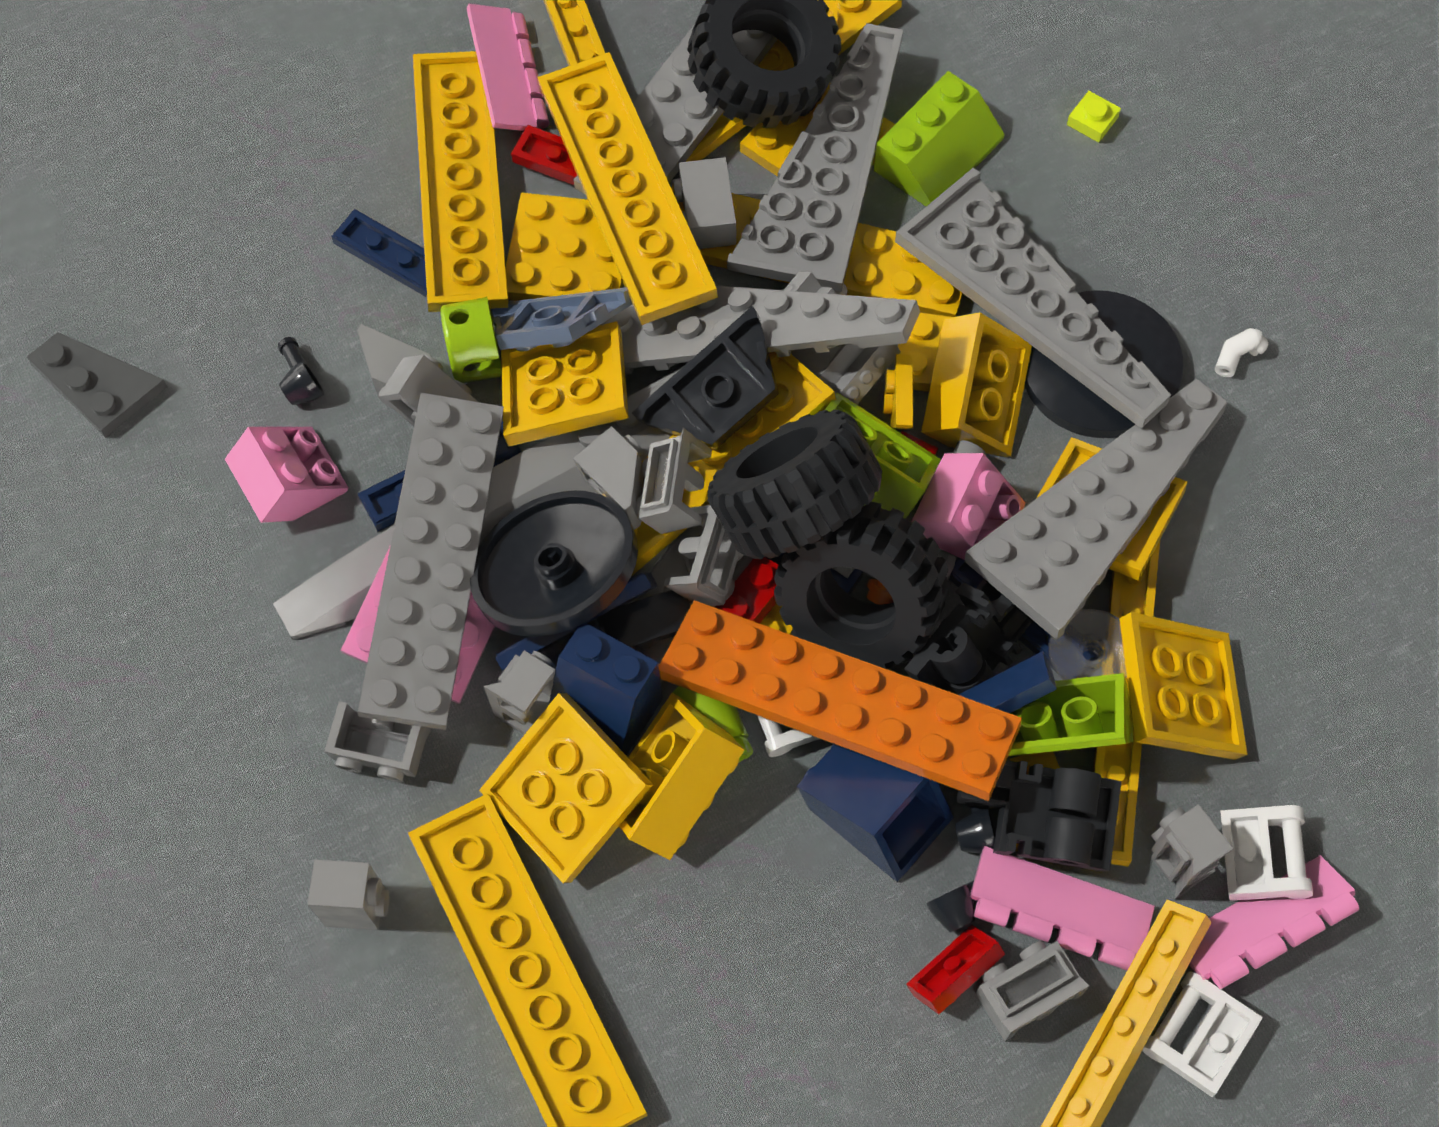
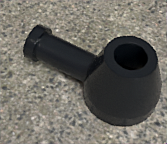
M286 337L278 343L280 353L284 355L291 368L279 383L282 392L292 405L311 402L325 395L324 391L301 355L296 339L294 337Z
M970 806L971 814L955 823L961 851L981 854L984 846L994 849L995 832L989 808Z
M974 880L926 903L932 915L949 932H953L975 921L974 899L970 897Z

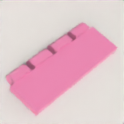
M468 4L466 9L492 127L524 131L527 125L539 129L548 127L549 119L545 102L542 99L543 94L537 78L538 72L535 69L536 64L531 42L528 40L529 34L524 15L517 12L511 14V10L508 8Z
M984 846L970 895L972 899L977 900L974 917L1005 927L1010 912L1016 915L1012 926L1013 931L1048 942L1053 928L1059 929L1055 942L1058 941L1062 948L1091 957L1096 943L1102 945L1100 946L1098 961L1126 971L1128 970L1149 932L1154 905L1009 854L993 853L994 849Z
M1320 855L1305 864L1307 878L1312 880L1313 896L1306 899L1281 897L1240 900L1209 918L1211 925L1189 965L1203 980L1212 978L1219 989H1223L1249 974V969L1243 961L1244 958L1254 969H1258L1287 952V946L1281 937L1284 936V939L1290 946L1296 947L1325 930V924L1319 917L1320 915L1330 926H1333L1359 911V905L1353 897L1355 896V889ZM1288 874L1284 875L1281 878H1287Z

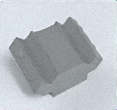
M799 271L784 289V291L836 294L831 287H821L814 274L809 271ZM842 344L830 349V352L816 353L814 348L791 350V354L835 392V395L838 392L856 405L895 360L896 354L901 352L896 344L859 348L858 346H852V344Z

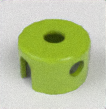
M484 297L443 305L440 308L441 321L454 380L466 384L502 377V365L488 298ZM480 363L479 368L476 370H463L469 364Z

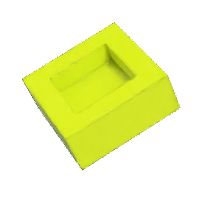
M1088 90L1069 115L1067 125L1099 143L1118 119L1121 108Z

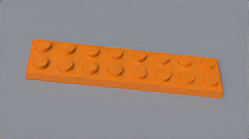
M695 600L659 664L660 679L986 801L990 800L1021 727V717Z

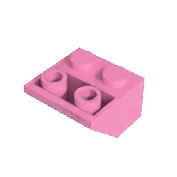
M247 427L225 458L226 463L261 523L294 521L345 494L349 489L338 467L332 461L313 427Z
M944 453L911 522L916 520L925 528L923 533L927 539L933 537L940 549L965 560L967 550L1021 511L1026 502L984 453Z

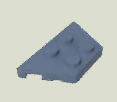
M626 288L508 302V308L492 309L495 336L500 350L516 348L517 351L522 352L531 350L539 345L552 344L553 347L557 348L568 346L631 306L632 301Z

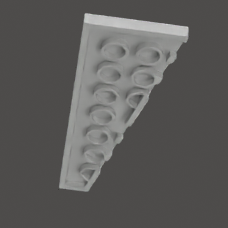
M866 23L848 53L846 63L838 76H835L832 80L827 95L822 103L817 105L811 122L805 132H801L779 169L776 181L768 194L764 195L760 201L757 213L751 223L747 224L744 228L742 238L732 254H729L727 270L791 282L799 271H809L814 274L821 287H831L834 291L842 292L874 160L876 143L879 139L903 39L902 29Z
M972 168L896 232L895 242L1141 429L1168 404L1171 394L1142 361L1138 363L1122 345V337L1116 330L1111 332L1098 317L1099 311L1092 303L1087 304L1075 290L1076 284L1042 245L1038 246L1024 231L1025 225L1018 217L1013 218L1001 204L1002 198L996 191L991 193L980 180V172Z
M716 286L718 298L641 325L633 304L608 319L605 324L618 321L622 332L625 374H632L633 368L654 365L656 370L660 371L669 370L671 366L680 362H689L751 306L754 307L760 316L768 352H776L778 357L790 356L791 350L814 348L816 353L830 352V349L842 344H852V346H858L859 348L907 343L920 314V309L916 300Z
M1195 379L1172 396L1168 404L1142 429L1136 424L967 550L964 562L1053 638L1058 640L1063 636L1065 628L1075 614H1079L1086 599L1096 585H1100L1107 570L1117 556L1123 553L1150 516L1151 510L1159 498L1168 491L1172 480L1180 470L1184 469L1193 451L1200 442L1205 440L1223 415L1227 401Z

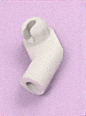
M1249 328L1227 339L1224 342L1215 366V372L1223 377H1232L1241 355L1247 352L1253 356H1257L1258 353H1264L1268 347V340L1262 335V331Z

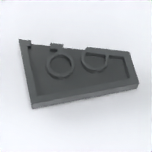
M59 332L27 356L31 365L105 438L167 388L164 379Z

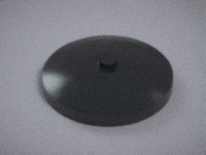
M1100 290L1078 292L1087 304L1092 303L1099 311L1098 317L1111 332L1116 330L1122 337V345L1138 363L1142 361L1171 394L1170 398L1174 396L1181 384L1184 365L1181 346L1168 322L1153 308L1131 296ZM1032 346L1024 387L1034 405L1048 419L1068 431L1094 438H1118L1135 425L1126 416Z
M574 490L539 497L505 516L494 526L480 544L474 574L470 578L473 598L489 622L510 634L540 637L573 629L605 610L627 585L637 562L638 541L636 533L623 509L616 502L601 494Z

